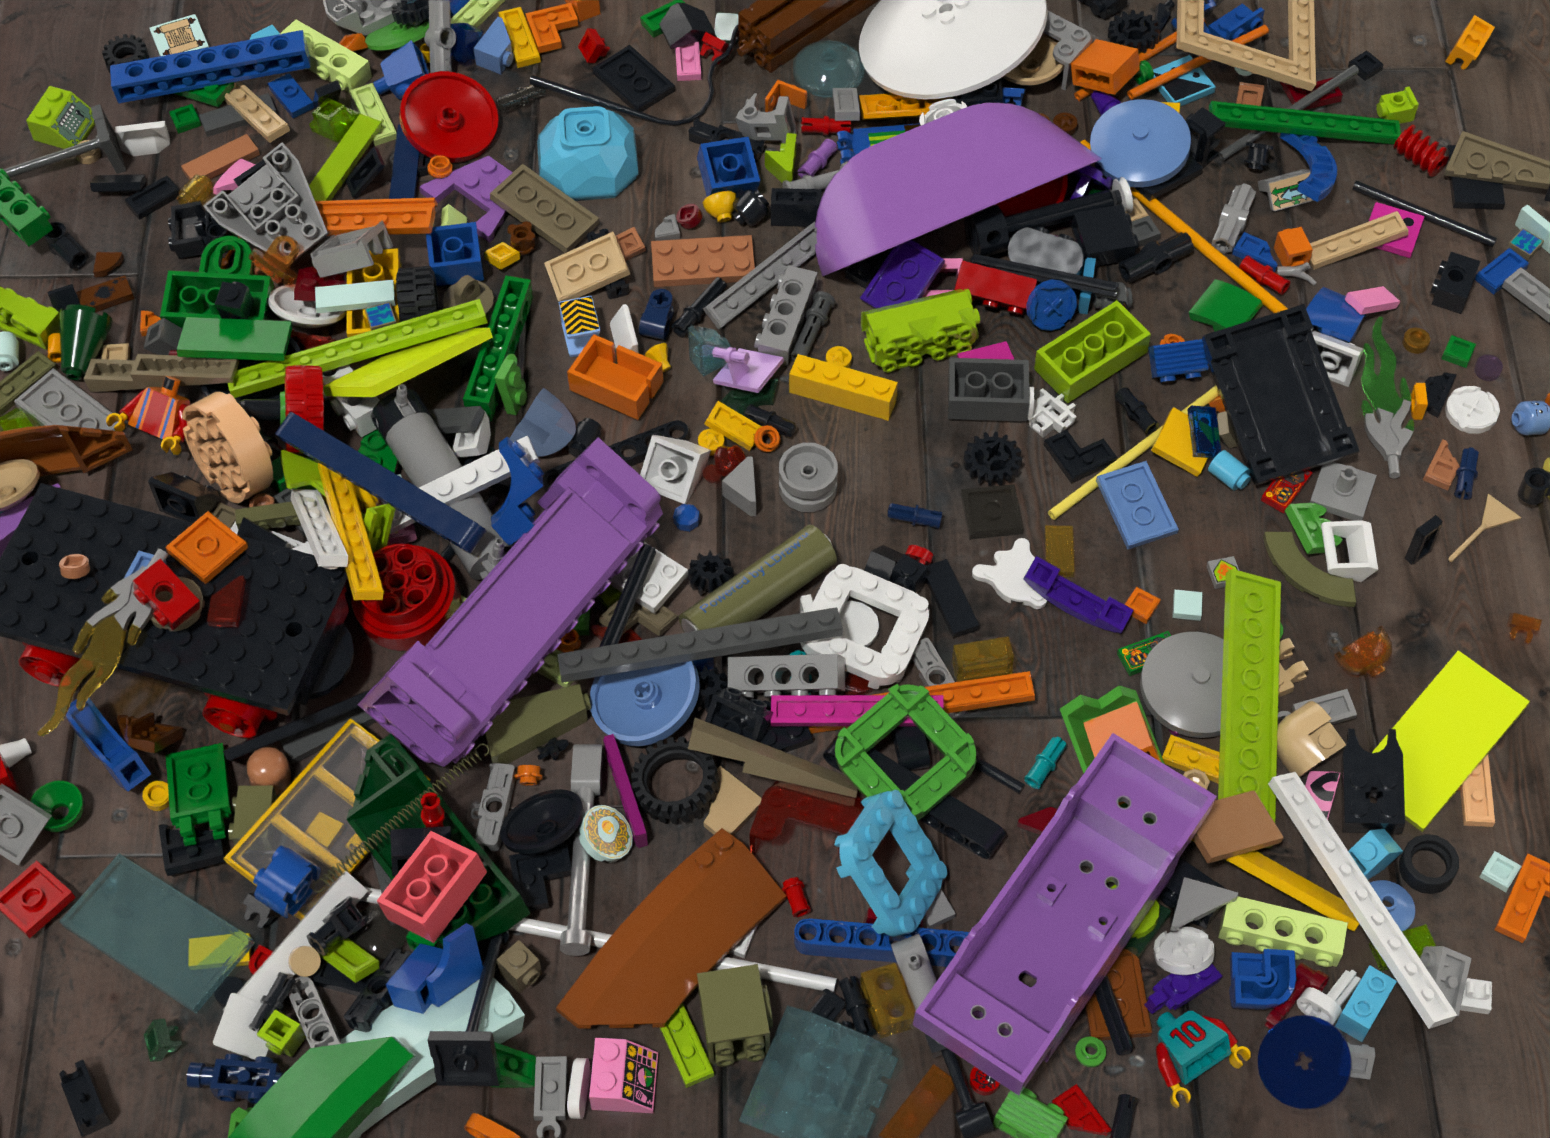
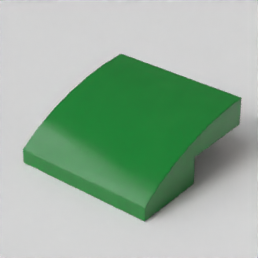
M1215 279L1191 308L1189 316L1190 320L1212 325L1215 332L1250 321L1263 304L1260 299L1249 292Z

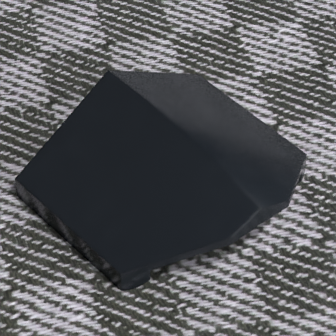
M676 3L671 6L659 24L670 49L701 41L706 32L715 36V32L705 12L686 3Z

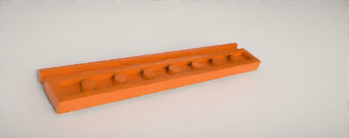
M435 197L315 201L328 232L326 236H336L376 226L382 220L389 235L432 233L436 214L435 207H437Z

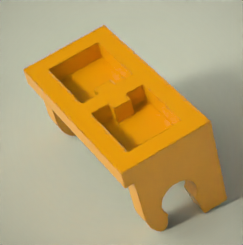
M1474 15L1445 62L1451 65L1457 58H1460L1464 61L1461 69H1466L1472 60H1476L1495 27Z

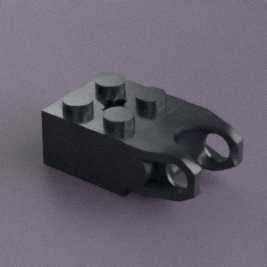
M1348 728L1347 744L1341 760L1342 833H1368L1370 830L1385 829L1388 834H1402L1405 826L1403 752L1396 738V729H1389L1387 745L1383 750L1371 753L1361 748L1355 735V729ZM1369 797L1378 799L1377 803H1371Z

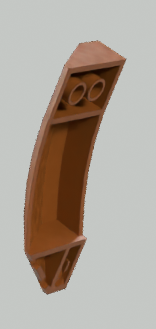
M721 828L677 866L627 917L594 956L558 1004L556 1011L578 1029H591V1025H609V1028H634V1024H652V1028L665 1027V1023L698 986L697 973L711 971L753 928L786 900V894L745 844Z

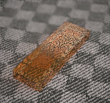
M933 1064L878 1135V1138H918L955 1091L951 1076Z

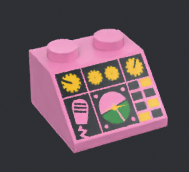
M595 1038L589 1093L591 1109L653 1113L658 1052L626 1039Z

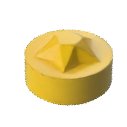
M835 346L827 351L826 362L850 368L852 355L847 348Z
M706 429L699 434L698 445L710 449L709 456L717 455L724 449V435L713 429Z

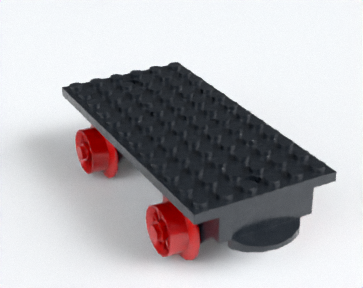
M41 483L0 557V636L23 643L25 649L19 658V665L30 676L43 683L56 687H69L78 672L90 671L95 665L94 662L204 692L208 701L203 709V717L208 723L232 736L252 738L257 734L262 722L273 721L277 718L278 713L289 715L294 703L306 706L309 699H316L329 694L343 682L350 671L355 653L352 635L344 624L349 612L344 595L349 586L345 567H338L332 570L325 569L322 566H318L312 554L238 535L247 542L248 548L207 584L203 583L168 553L166 565L177 577H185L194 581L203 594L205 604L200 612L201 616L190 627L179 631H169V629L157 628L149 620L144 629L140 630L132 624L135 619L134 616L129 622L126 632L115 617L95 629L87 620L96 612L115 601L114 596L116 593L111 587L124 579L138 551L155 555L159 548L167 553L165 547L193 523ZM81 554L88 558L90 571L81 578L68 579L61 575L59 562L65 556Z

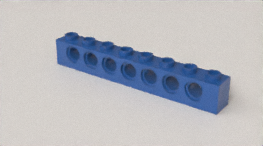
M303 30L111 65L110 74L111 87L119 104L216 84L221 85L311 68L306 38Z

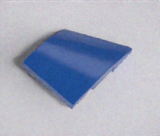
M1325 287L1321 288L1306 308L1312 326L1323 334L1351 342L1355 338L1362 320L1368 314L1360 315L1345 301L1346 296Z

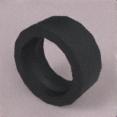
M1424 834L1416 836L1407 843L1399 859V871L1403 880L1411 888L1421 893L1435 894L1444 891L1451 885L1459 869V856L1455 848L1447 840L1437 835ZM1422 850L1437 854L1446 865L1444 875L1432 878L1419 873L1413 866V855Z

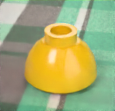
M732 191L714 193L706 197L702 202L704 209L709 215L717 218L718 223L730 221L732 219L731 214L734 211L733 202L737 199L736 193Z

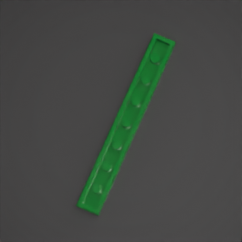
M1211 101L1209 105V112L1225 122V127L1385 144H1394L1401 134L1399 120Z

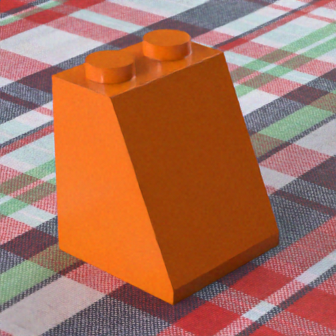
M1137 701L1083 722L1094 758L1111 734L1114 733L1162 762Z

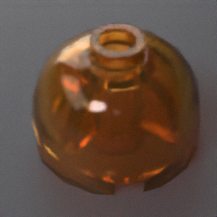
M1382 625L1376 628L1378 634H1375L1374 631L1368 632L1342 648L1346 652L1342 655L1340 651L1334 654L1345 671L1355 676H1363L1369 673L1373 678L1387 669L1384 664L1391 658L1393 648L1391 639Z

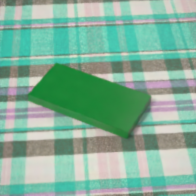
M186 317L177 346V356L284 361L292 331L291 321Z

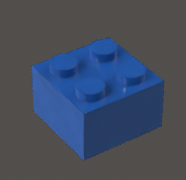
M749 137L700 144L697 161L707 197L722 191H732L736 193V197H739L747 189L752 191L758 190L760 178Z
M476 222L433 227L432 233L426 234L429 266L432 267L435 273L437 286L455 284L465 275H470L478 281L484 280Z

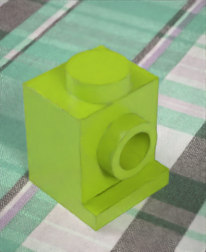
M1409 86L1405 87L1404 91L1381 95L1376 109L1380 118L1399 120L1401 124L1414 121L1419 104Z
M277 1010L273 1011L257 1033L259 1038L267 1042L265 1046L277 1055L283 1053L291 1058L306 1038L299 1023Z

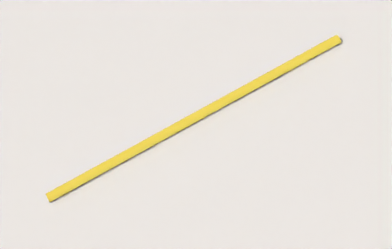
M1217 385L1181 412L1190 416V413L1200 411L1220 395ZM1162 426L1048 511L1050 518L1055 520L1098 488L1097 476L1124 468L1151 448Z

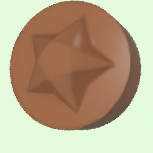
M81 554L65 556L59 562L61 575L68 579L81 578L90 571L88 558Z

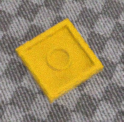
M1173 407L1151 451L1198 477L1208 456L1195 454L1191 419L1212 447L1216 442L1219 432Z

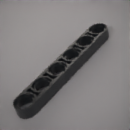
M675 420L612 444L609 447L628 465L634 466L644 462L648 446L645 443L651 439L652 435L688 441L689 430L684 422ZM673 430L684 432L683 436L679 438L670 436ZM625 449H633L636 452L632 457H625L621 454ZM574 460L549 469L544 473L543 486L545 491L550 487L548 481L552 478H558Z

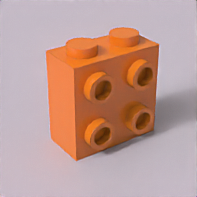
M1098 39L1071 63L1073 85L1113 95L1140 70L1137 48Z

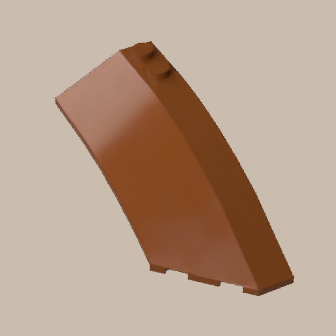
M47 425L0 432V463L15 459L30 460L36 464L40 473L39 477L82 470L83 473H86L133 450L123 431Z

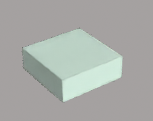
M1174 590L1172 618L1200 621L1202 616V592Z
M1494 851L1480 878L1507 892L1521 865Z

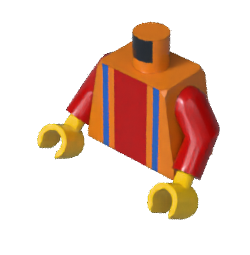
M165 376L162 388L147 387L120 410V415L112 413L107 416L106 423L108 427L118 422L114 426L115 431H123L125 429L124 421L127 420L129 421L128 425L163 439L161 448L165 453L169 452L171 448V452L174 455L180 454L182 449L179 443H183L185 440L183 428L187 426V421L182 418V413L190 405L189 399L177 394L181 380Z

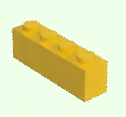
M800 354L797 355L789 373V393L889 421L897 401L898 382Z

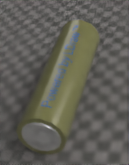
M807 525L679 615V623L683 632L757 620L837 563L836 553L830 539L814 525Z

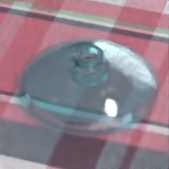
M823 40L809 44L799 51L793 62V76L797 84L808 93L820 97H832V88H857L864 77L865 69L859 52L850 45L839 41Z

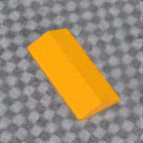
M893 93L859 95L861 119L865 121L920 117L923 112L925 115L930 111V105L941 100L953 99V97L914 99Z

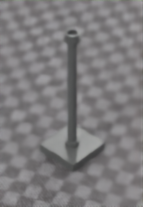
M99 104L91 107L98 134L95 139L3 170L11 178L97 148L104 150L117 174L125 172L126 168L116 133Z

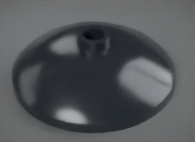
M563 789L548 790L533 795L518 804L506 816L500 829V837L505 847L515 853L538 854L551 850L565 842L577 830L584 815L583 803L577 794Z

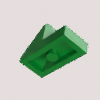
M494 1042L501 1080L499 1086L490 1087H535L536 1056Z

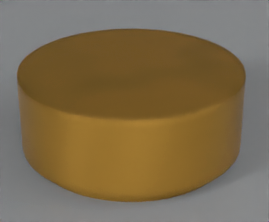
M1410 328L1405 332L1402 344L1407 351L1420 354L1427 350L1430 336L1421 328Z

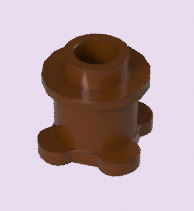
M528 221L518 225L511 224L507 227V232L511 234L510 246L519 251L520 255H526L535 248V234L531 232L532 224Z

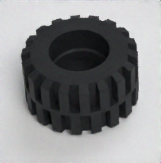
M432 267L400 268L396 275L400 321L439 311L436 278Z

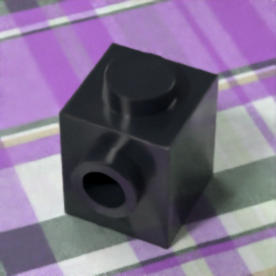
M222 281L215 306L222 319L248 320L254 300L248 286L243 283Z

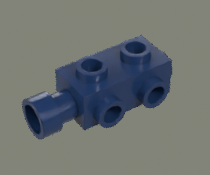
M226 1054L224 1059H216L214 1067H207L205 1063L191 1062L187 1072V1086L191 1088H202L203 1085L210 1086L214 1097L224 1102H233L235 1099H247L248 1102L256 1104L284 1073L281 1072L278 1064L274 1063V1060L269 1057L259 1056L255 1058V1062L243 1061L244 1058L240 1055ZM231 1080H238L237 1084H229ZM263 1082H267V1086H266V1087L259 1086V1085H260L261 1083H263Z

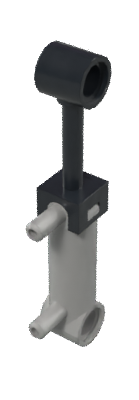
M919 934L891 944L915 1010L918 1009L937 982ZM925 1034L933 1059L943 1055L962 1108L955 1111L954 1114L963 1138H976L994 1131L984 1101L973 1102L955 1053Z

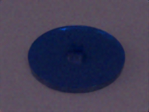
M1300 1015L1284 1019L1269 1030L1259 1048L1258 1070L1264 1086L1278 1101L1297 1109H1315L1331 1103L1343 1092L1350 1079L1352 1057L1345 1038L1332 1024L1318 1017ZM1303 1054L1308 1059H1312V1062L1308 1063L1309 1069L1307 1070L1297 1066Z

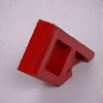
M1077 1084L1052 1100L1051 1103L1060 1107L1064 1111V1116L1068 1117L1066 1125L1069 1129L1103 1136L1111 1134L1110 1127Z

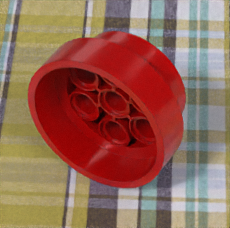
M392 544L383 547L373 553L384 590L383 600H354L351 594L353 612L367 636L382 647L397 651H407L417 641L425 647L460 607L461 592L458 581L446 560L429 548L410 544ZM431 575L429 578L422 580L425 576ZM422 600L420 603L414 604L416 601ZM395 608L394 611L387 613L390 609Z

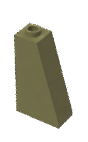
M580 684L510 700L508 707L491 721L493 724L485 732L492 763L509 764L537 749L536 747L548 743L550 739L557 738L587 722V710H591L588 693L582 694Z

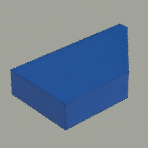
M1244 232L1235 245L1232 255L1241 259L1250 256L1264 266H1271L1274 272L1277 270L1278 264L1270 253L1271 249L1268 243Z

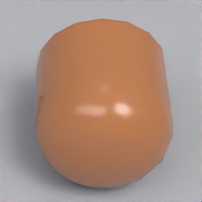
M263 747L254 751L249 757L247 775L251 786L273 785L277 795L289 786L291 771L289 762L283 752L277 748Z

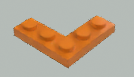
M1530 854L1526 855L1494 929L1495 931L1521 943L1525 941L1543 896L1550 898V863Z

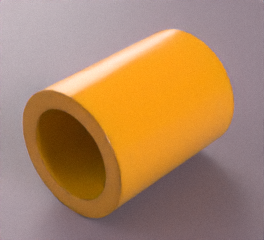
M53 333L48 336L47 357L55 363L61 362L60 333Z

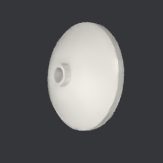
M296 284L278 287L269 294L268 304L271 310L281 319L291 321L293 325L302 328L328 326L338 322L346 315V311L317 313L316 301L294 300Z

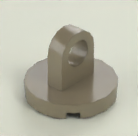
M465 275L444 293L443 306L446 309L480 299L486 318H488L494 309V297L492 290L485 283L474 279L470 275Z

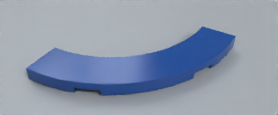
M1281 133L1279 138L1298 150L1310 168V175L1299 183L1297 191L1319 202L1331 192L1337 177V165L1333 155L1326 146H1321L1317 143L1318 139L1316 136Z

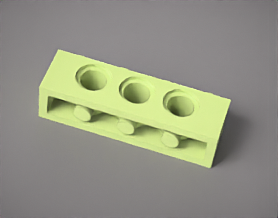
M298 20L293 21L280 33L303 30L309 49L311 68L307 69L316 73L323 80L330 82L338 81L341 90L350 93V90L365 85L372 78L367 59Z
M1238 896L1235 902L1224 905L1218 938L1224 939L1232 945L1244 944L1253 946L1261 952L1264 949L1294 950L1295 960L1306 959L1314 961L1319 966L1337 967L1343 955L1348 923ZM1246 923H1254L1259 929H1251ZM1276 930H1283L1288 936H1280ZM1306 937L1315 938L1318 944L1310 943Z

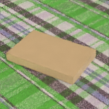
M614 232L544 263L558 302L579 298L630 275Z

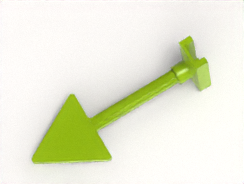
M281 450L280 457L286 487L292 489L312 485L325 496L318 463ZM389 503L367 508L365 515L361 512L372 552L387 546L395 508Z

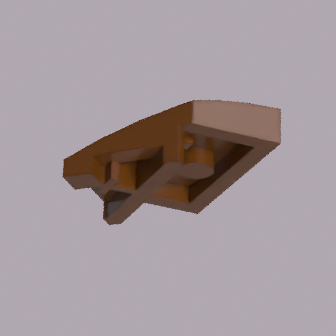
M148 713L140 718L117 715L121 732L128 746L156 753L183 738V727L154 723L155 713Z

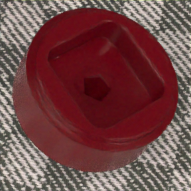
M686 204L679 209L676 219L682 228L690 229L700 223L702 212L696 204Z

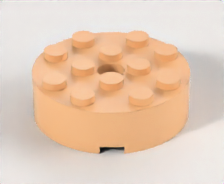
M214 392L183 410L182 418L187 421V426L183 428V432L190 452L211 485L216 482L223 489L220 493L225 499L233 503H241L271 485L273 481V468L270 459L272 450L269 444L263 441L259 433L260 426L254 417H249L231 394Z

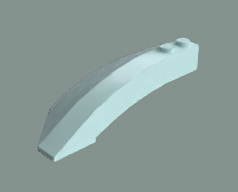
M492 978L478 1032H492L494 1042L501 1044L522 1032L525 1014L509 991L495 978ZM479 980L440 1007L431 1004L424 1014L391 1005L378 1014L370 1025L371 1031L362 1032L354 1030L340 1040L341 1043L395 1037L416 1056L382 1104L376 1107L348 1138H360L363 1132L387 1114L436 1082L433 1058L430 1055L427 1041L430 1031H466Z

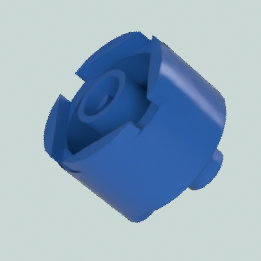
M281 845L274 852L269 866L266 869L264 867L261 868L254 877L253 883L257 885L254 893L255 899L284 918H288V913L293 916L302 908L312 894L313 890L309 886L312 880L317 881L319 879L321 868L291 848Z

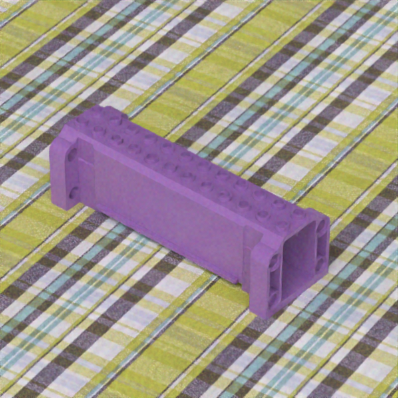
M598 437L558 476L544 495L537 501L545 510L534 521V527L518 539L424 647L417 641L397 660L382 679L373 686L358 703V706L420 760L427 763L433 762L442 767L451 761L456 764L475 746L474 741L493 724L491 721L510 704L509 700L523 689L530 675L536 673L545 661L543 659L562 642L560 639L579 622L577 619L595 603L594 599L607 589L611 584L610 580L615 574L618 575L628 563L627 560L631 555L633 556L638 552L647 536H651L660 524L656 521L663 512L659 505L661 497L658 491Z

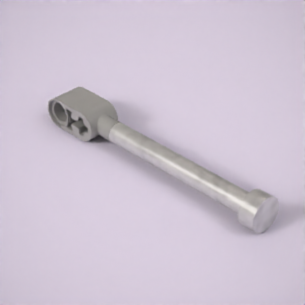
M603 744L573 745L571 791L580 797L584 806V813L594 807V795H601L604 758ZM577 828L574 832L567 930L561 933L560 951L571 956H582L589 953L591 942L590 933L585 931L590 855L580 843V828Z

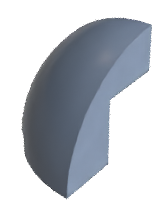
M543 388L534 399L524 418L515 428L510 440L515 442L528 436L538 457L550 455L561 450L571 441L576 432L575 421L566 406L552 393Z

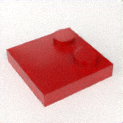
M36 860L0 892V912L30 939L76 897L72 891Z

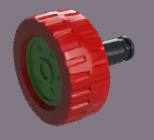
M293 365L285 367L284 392H280V399H244L241 401L235 399L249 417H254L257 421H280L281 425L289 412H293L324 431L323 371L320 366ZM285 442L286 451L305 455Z

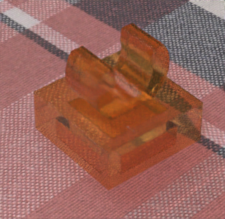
M1510 613L1507 624L1514 625L1509 633L1510 639H1515L1517 631L1523 630L1526 633L1524 642L1530 643L1533 638L1531 630L1539 631L1542 620Z

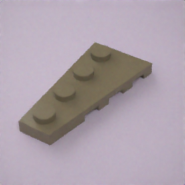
M1462 131L1444 175L1548 189L1550 186V161Z

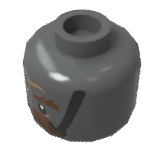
M1116 282L1119 284V292L1115 298L1093 294L1095 309L1099 308L1101 311L1117 300L1128 310V308L1132 307L1133 303L1131 288L1126 287L1123 282Z

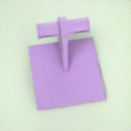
M714 347L712 351L713 357L725 359L727 363L713 379V382L722 386L759 393L784 362V358L741 348L737 350L733 347H728L727 349Z

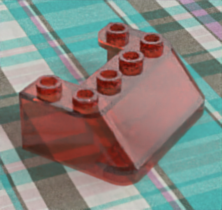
M776 780L764 792L749 833L750 852L756 855L761 839L770 841L778 838L782 833L786 819L842 835L847 834L864 809L861 803L864 798L857 796L856 798Z

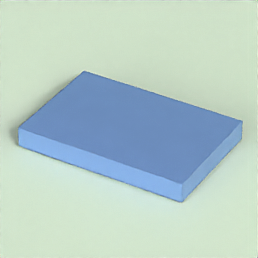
M1147 461L1097 476V485L1127 550L1177 534L1179 529Z

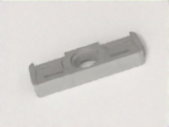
M921 639L911 659L917 667L919 677L925 687L940 685L934 684L929 680V677L933 674H940L944 677L945 681L941 684L954 683L953 677L930 639ZM967 711L953 712L947 714L953 719L957 716L966 713Z
M491 763L489 766L491 772L487 788L483 790L478 811L479 822L475 841L483 850L484 846H487L490 851H498L502 842L500 829L508 815L516 781L514 775L517 773L511 764ZM491 802H501L502 807L499 811L492 813L487 810Z

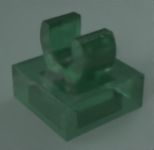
M165 1019L153 1020L144 1033L150 1062L162 1061L167 1052H175L182 1045V1041L170 1040L169 1036H175L178 1027L174 1025L167 1027Z

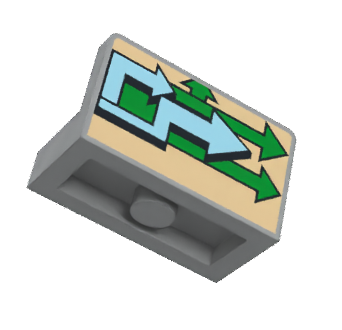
M1301 169L1258 181L1259 191L1268 192L1271 211H1278L1314 201L1297 191L1299 183L1310 175V170Z

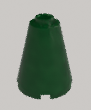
M67 305L66 310L60 309L61 371L66 374L65 376L68 379L78 381L84 378L90 360L97 358L112 327L113 320L109 314L103 312L101 316L95 313L96 308L85 305Z

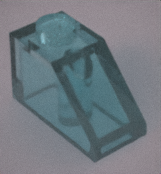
M693 325L688 327L689 358L704 377L725 366L727 363L725 359L714 358L712 351L714 347L724 349L730 347L725 337L721 338L717 331Z

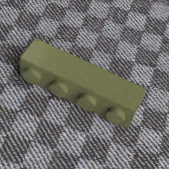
M292 502L235 509L238 530L243 517L266 530L269 528L301 525Z

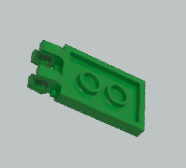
M223 743L166 754L170 819L172 825L176 826V829L180 828V834L183 837L185 846L197 844L194 825L209 822L211 831L213 830L214 840L226 838L224 818H228L229 814L232 813Z

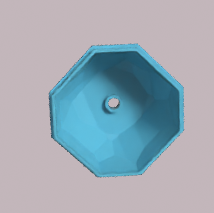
M593 106L565 109L558 116L550 120L538 135L539 176L575 201L615 198L639 175L634 128L621 115L606 110L603 107Z

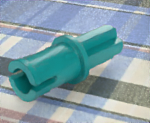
M1058 736L1051 738L1043 752L1036 755L1035 764L1024 777L1027 785L1034 789H1040L1049 772L1056 769L1055 763L1067 746L1062 738Z

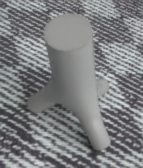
M1308 262L1300 266H1277V274L1282 277H1298L1308 281L1313 286L1317 283L1311 276L1305 273L1306 270L1310 269Z

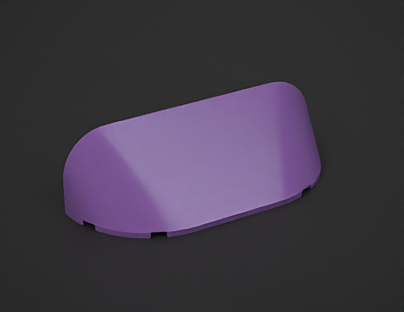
M1008 103L972 105L862 150L848 160V163L833 176L821 198L815 222V228H817L815 251L821 274L825 276L1083 168L1102 158L1042 115L1025 107Z

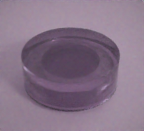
M1483 355L1478 358L1474 370L1476 375L1482 380L1493 381L1500 376L1503 364L1496 356Z

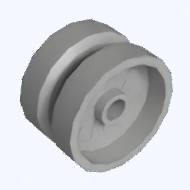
M800 443L784 452L779 461V493L782 500L790 508L800 512H815L826 508L833 502L837 494L838 462L834 454L825 446L817 443Z

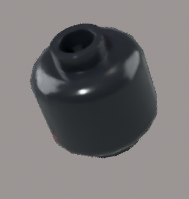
M747 189L733 202L735 212L732 215L741 226L746 223L753 227L768 214L767 206L769 202L757 189L755 191Z

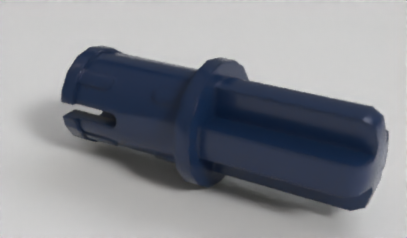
M1473 447L1464 448L1460 468L1456 470L1458 479L1454 495L1461 499L1464 489L1463 500L1472 498L1474 479L1478 477L1476 467L1479 452Z
M891 503L888 507L887 516L912 522V526L918 524L939 529L942 512L919 508L917 504L914 508Z

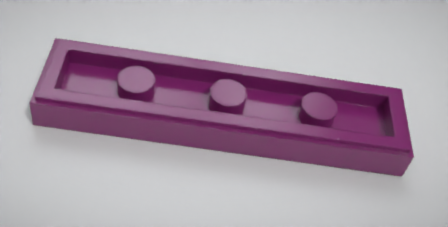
M614 734L604 736V751L632 831L635 845L638 848L648 846L647 833Z

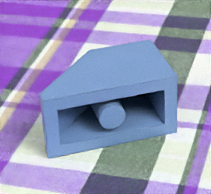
M501 17L496 18L474 47L476 65L498 74H502L505 68L512 64L514 58L511 41Z

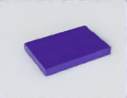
M913 240L893 247L860 299L877 309L922 298L944 265L945 260Z

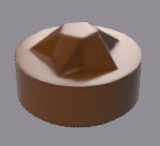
M1063 112L1057 114L1053 119V123L1070 136L1076 132L1078 121L1074 115Z

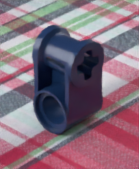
M657 289L651 293L645 312L640 320L639 335L666 340L670 323L674 316L673 297L668 290Z

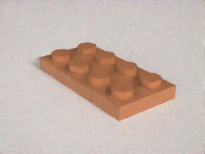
M752 235L651 241L654 287L711 284L716 277L722 278L726 283L738 282L755 268Z

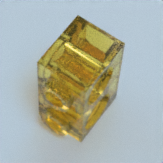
M896 963L862 972L860 986L865 999L868 1000L869 1011L879 1039L914 1029L913 1020L916 1010L912 1000L907 996V987L902 973L898 971ZM887 982L893 987L889 990H883L878 985ZM896 1009L901 1011L903 1015L895 1018L890 1016L888 1012Z

